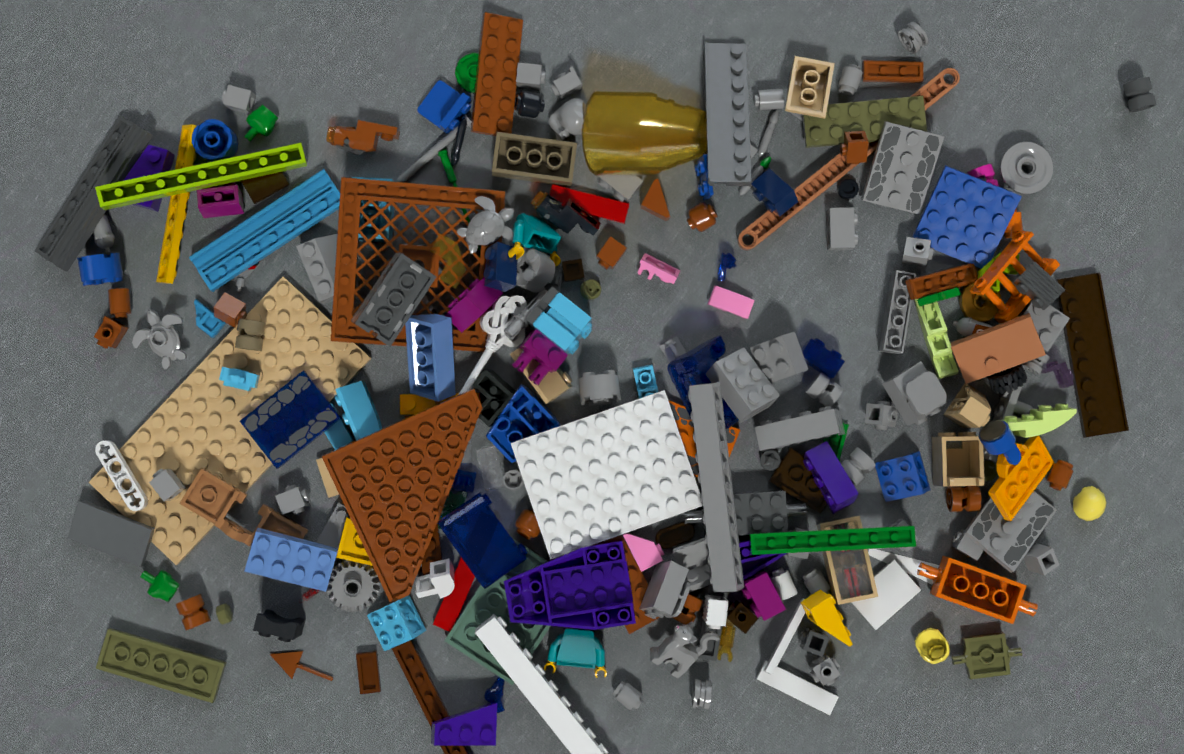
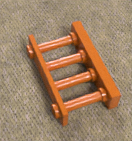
M1017 232L986 272L975 281L974 286L970 290L972 294H985L999 309L994 317L998 323H1004L1016 318L1031 301L1029 296L1021 294L1003 273L1009 264L1019 275L1026 270L1016 259V256L1022 249L1050 276L1060 265L1056 259H1042L1028 243L1034 235L1032 232ZM997 279L1011 294L1006 303L990 288Z

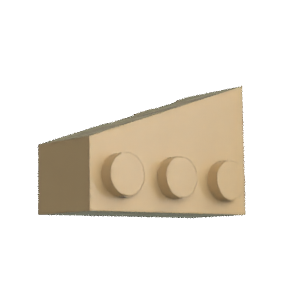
M964 383L943 415L962 428H980L987 424L992 410L983 393Z

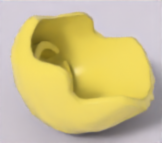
M1093 486L1082 488L1081 492L1073 499L1075 514L1078 518L1085 521L1098 519L1106 508L1104 493Z
M927 628L916 637L915 646L920 656L926 662L937 664L948 658L950 653L949 643L938 629Z

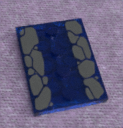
M303 370L241 419L240 423L275 468L279 469L342 419V417L306 371Z

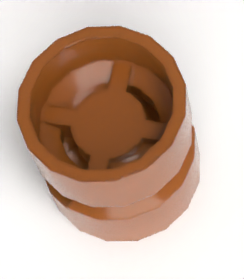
M948 486L946 490L948 511L961 512L963 509L967 512L980 511L981 491L979 486H965L964 488L961 486Z
M688 593L684 607L690 609L689 612L681 611L677 617L671 618L685 625L694 622L696 618L694 613L700 610L704 601Z
M201 594L175 604L179 615L184 616L182 623L186 631L211 621L208 610L203 609L205 603Z

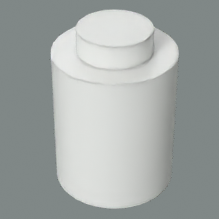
M783 568L772 572L773 576L770 577V580L781 601L798 593L788 570L784 571Z

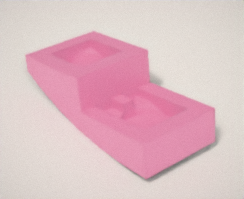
M714 286L708 305L748 319L755 300L719 286Z

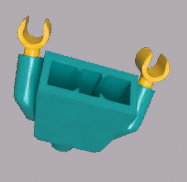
M521 213L517 216L516 222L513 225L514 247L508 251V256L512 258L516 254V260H518L524 254L523 247L534 248L550 253V259L556 267L561 262L560 257L556 254L558 252L557 244L561 236L544 220Z
M581 628L565 629L564 633L559 634L550 645L548 661L544 666V671H546L548 665H552L554 668L553 673H555L557 665L594 669L596 678L597 672L603 670L604 677H606L607 672L604 667L605 650L599 638L594 637L593 631H585L586 629Z

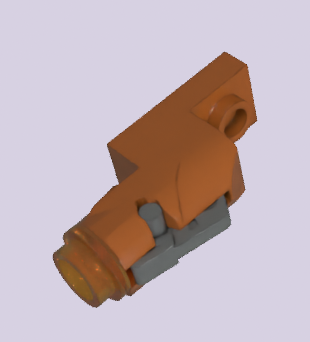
M358 120L356 129L355 127L336 125L329 127L326 139L328 143L339 149L361 156L364 152L376 151L379 136L386 141L399 140L400 131L397 127Z

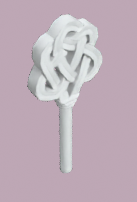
M500 296L493 303L492 309L486 311L480 317V326L488 334L485 345L486 349L459 394L473 387L493 352L500 349L503 344L508 347H517L523 342L525 328L513 340H510L504 334V329L513 322L514 316L520 314L526 308L527 303L523 296Z

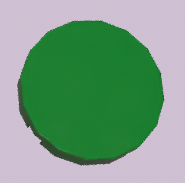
M470 53L462 57L455 69L458 84L469 93H475L478 53Z

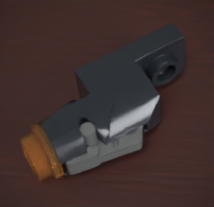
M540 190L530 202L537 214L553 230L560 229L568 234L578 223L584 232L594 236L601 223L571 198L562 206V202Z

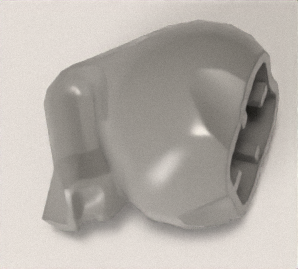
M577 98L570 99L550 116L549 125L555 132L556 140L563 141L569 134L582 135L588 132L590 129V112L583 100Z

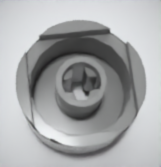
M523 247L524 254L517 262L516 285L532 292H541L545 289L544 286L553 280L555 264L549 255L534 248Z
M614 370L603 371V374L595 375V372H585L583 377L579 379L581 405H584L585 402H588L589 406L611 404L613 399H616V402L621 401L619 376L615 375Z

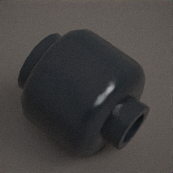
M524 90L516 95L514 109L517 110L519 116L536 118L540 112L544 111L545 101L542 100L540 93Z

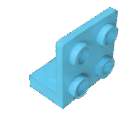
M410 595L367 615L384 651L410 641L427 631Z

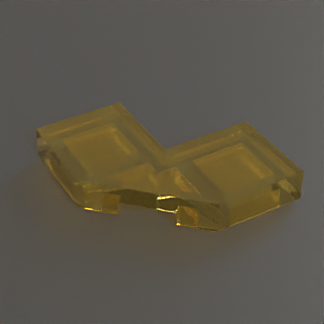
M439 233L430 252L447 260V263L438 279L457 288L466 271L457 242Z

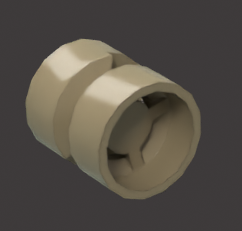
M239 319L237 331L240 332V335L236 336L235 348L262 351L263 339L261 335L264 334L266 323Z

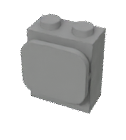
M922 361L911 365L882 384L907 426L913 423L916 426L922 424L927 420V415L933 416L941 411L940 407L946 403L947 395L936 375L926 370Z
M673 561L656 564L639 608L645 612L644 615L656 619V617L663 618L664 616L667 618L677 617L681 613L690 590V583L684 582L689 569Z

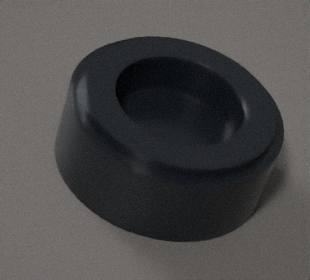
M845 179L838 186V194L845 200L853 199L859 191L858 184L852 179Z

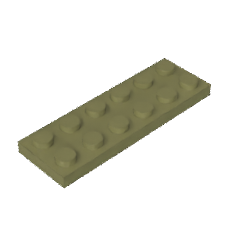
M923 96L828 104L825 119L802 114L806 148L840 145L844 143V132L865 131L869 142L879 141L884 121L927 131Z
M109 628L96 669L214 703L227 662Z

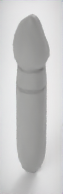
M777 110L769 118V123L758 150L760 157L765 154L775 125L778 122L779 113Z

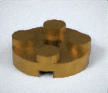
M974 283L965 287L959 301L963 315L966 318L971 317L979 322L992 319L999 309L985 294L977 295L970 292ZM1000 292L996 293V295L1002 300ZM978 296H981V299L985 300V303L982 304V307H979V305L976 304Z

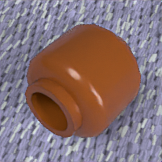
M701 202L689 210L688 215L690 218L687 219V222L692 229L696 228L698 231L703 232L716 224L718 215L710 203Z
M533 508L532 510H523L515 522L516 532L526 539L535 538L541 531Z

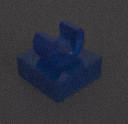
M457 470L453 489L473 493L477 472Z

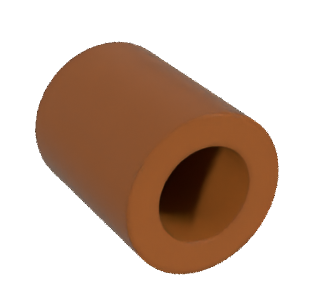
M117 288L108 290L110 315H115V318H127V314L131 313L129 289Z

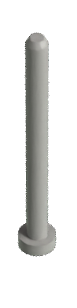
M464 115L462 119L465 118L467 120V127L471 128L472 121ZM459 124L455 130H451L400 175L396 181L405 183L455 139Z

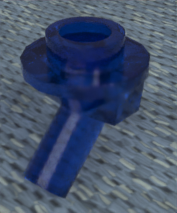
M729 252L727 254L721 253L717 279L719 281H725L727 268L736 267L735 262L737 260Z

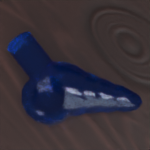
M498 677L491 688H488L484 694L486 701L497 703V713L505 711L501 700L504 694L505 680L501 677Z

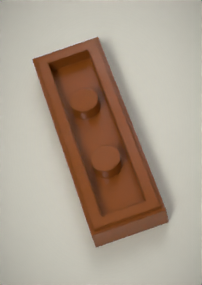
M863 61L862 82H923V62Z

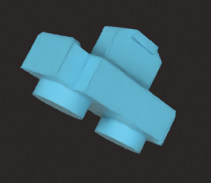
M222 367L219 380L224 381L223 385L251 391L252 388H257L260 375L240 369Z

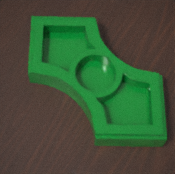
M953 288L918 298L917 301L919 307L960 296L961 293L959 288Z

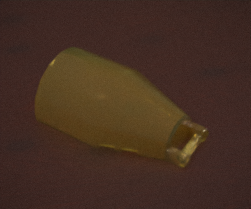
M594 91L586 104L583 116L582 142L586 164L590 172L596 176L655 175L699 159L707 154L706 111L689 105L677 104L672 99L666 100L657 97V94L652 92Z

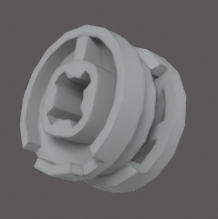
M910 22L907 24L906 29L902 28L897 33L901 44L912 54H916L920 47H924L929 43L925 31L915 22Z
M698 679L694 680L692 708L699 706L709 710L712 681L706 680L701 682Z

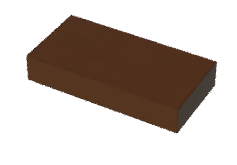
M377 651L356 653L360 694L381 692Z

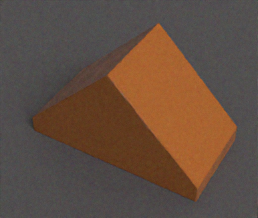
M655 179L641 204V209L667 221L670 219V214L659 180Z

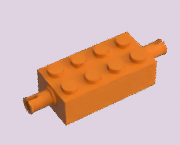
M942 556L938 568L922 562L918 566L925 569L926 572L917 569V575L933 580L929 594L1002 621L1014 624L1018 611L1034 616L1036 612L1028 608L1038 609L1036 603L1022 599L1027 585L958 560Z

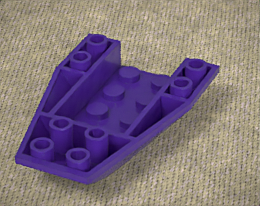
M623 541L581 547L504 581L510 622L592 630L636 623Z

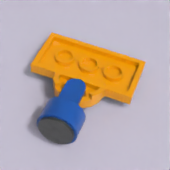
M997 420L989 422L980 430L979 439L987 453L997 455L998 457L996 465L999 478L988 493L1004 520L1012 521L1053 466L1054 461L1039 435L1029 437L1024 445L1015 443L1016 438L1005 421Z

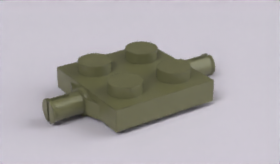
M1003 632L964 637L963 655L952 656L951 659L953 665L965 663L970 680L1011 674L1009 666L1010 657L1022 656L1021 647L1009 649L1006 644L1005 633Z

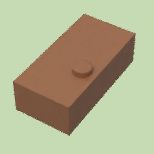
M1030 313L951 342V349L966 384L1046 355Z

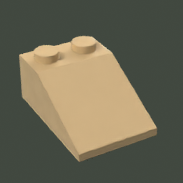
M795 56L790 71L785 111L825 119L835 63Z

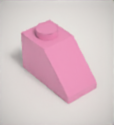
M630 533L623 534L641 572L663 561L661 556L664 555V552L659 544L655 545L652 540Z

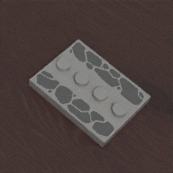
M884 121L861 200L920 215L945 136Z
M1033 491L1012 521L1004 520L989 496L963 534L1011 573L1016 570L1057 510Z

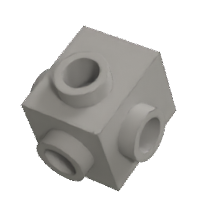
M878 401L877 404L867 403L865 424L875 425L874 429L887 430V427H895L898 418L896 407L890 406V402Z
M826 654L823 657L818 655L809 664L812 669L809 672L816 683L820 682L823 686L835 683L838 680L837 677L841 675L837 670L840 666L835 658L832 657L830 659ZM824 669H830L828 672L823 674Z

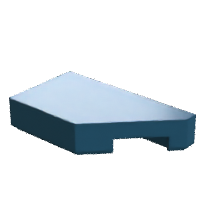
M196 299L194 301L196 326L211 338H215L226 323L214 317V312Z

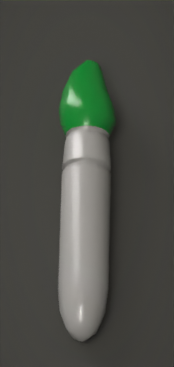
M770 156L764 158L751 174L752 182L769 167L772 159ZM752 185L742 186L739 190V195L746 194Z

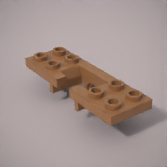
M204 468L200 469L179 503L215 524L214 526L222 530L230 538L245 543L248 546H252L257 528L303 539L308 532V529L265 504L258 511V514L263 516L253 533L226 518L225 516L233 503L237 501L242 504L248 494Z

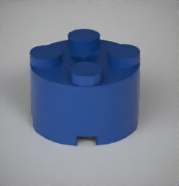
M208 119L198 125L192 133L193 147L208 162L232 158L237 152V135L222 121Z
M110 253V255L97 254L77 258L83 286L123 281L120 253Z

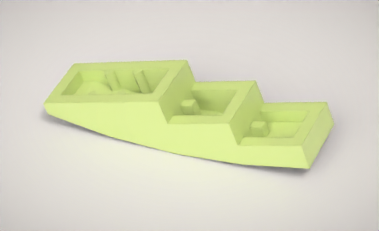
M915 299L920 325L937 378L941 379L958 374L959 371L952 355L951 343L946 333L948 329L938 303L919 307L918 299Z

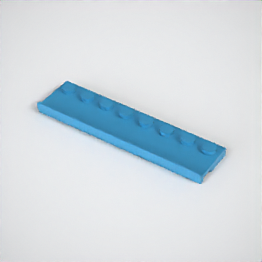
M322 169L191 255L189 259L197 268L210 291L213 292L337 211L340 205V192L326 171Z

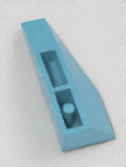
M364 381L335 389L337 392L335 395L336 402L339 406L342 405L345 412L342 414L346 425H350L355 440L383 429Z

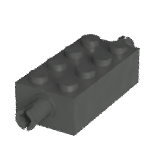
M783 490L733 493L738 535L788 532L787 519L789 517L807 516V511H798L799 509H807L806 503L788 505L786 503V491ZM704 508L702 510L684 512V517L692 516V518H684V523L703 522ZM704 524V532L706 535V525Z

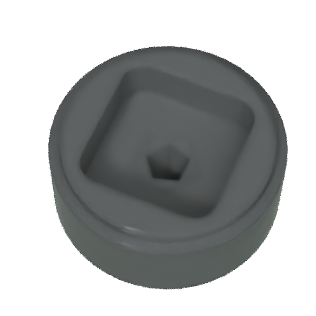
M767 450L761 454L760 464L764 469L775 470L780 465L781 459L776 451Z

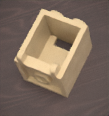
M956 432L938 433V437H932L933 485L949 487L984 486L983 444L979 436H976V432H959L958 437H956ZM946 441H962V449H946Z

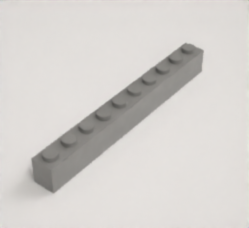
M720 382L689 386L688 398L692 406L693 440L696 443L697 449L695 458L699 465L698 481L701 484L702 491L700 500L704 508L705 542L708 545V564L711 567L710 583L713 586V592H737L744 588L721 386Z

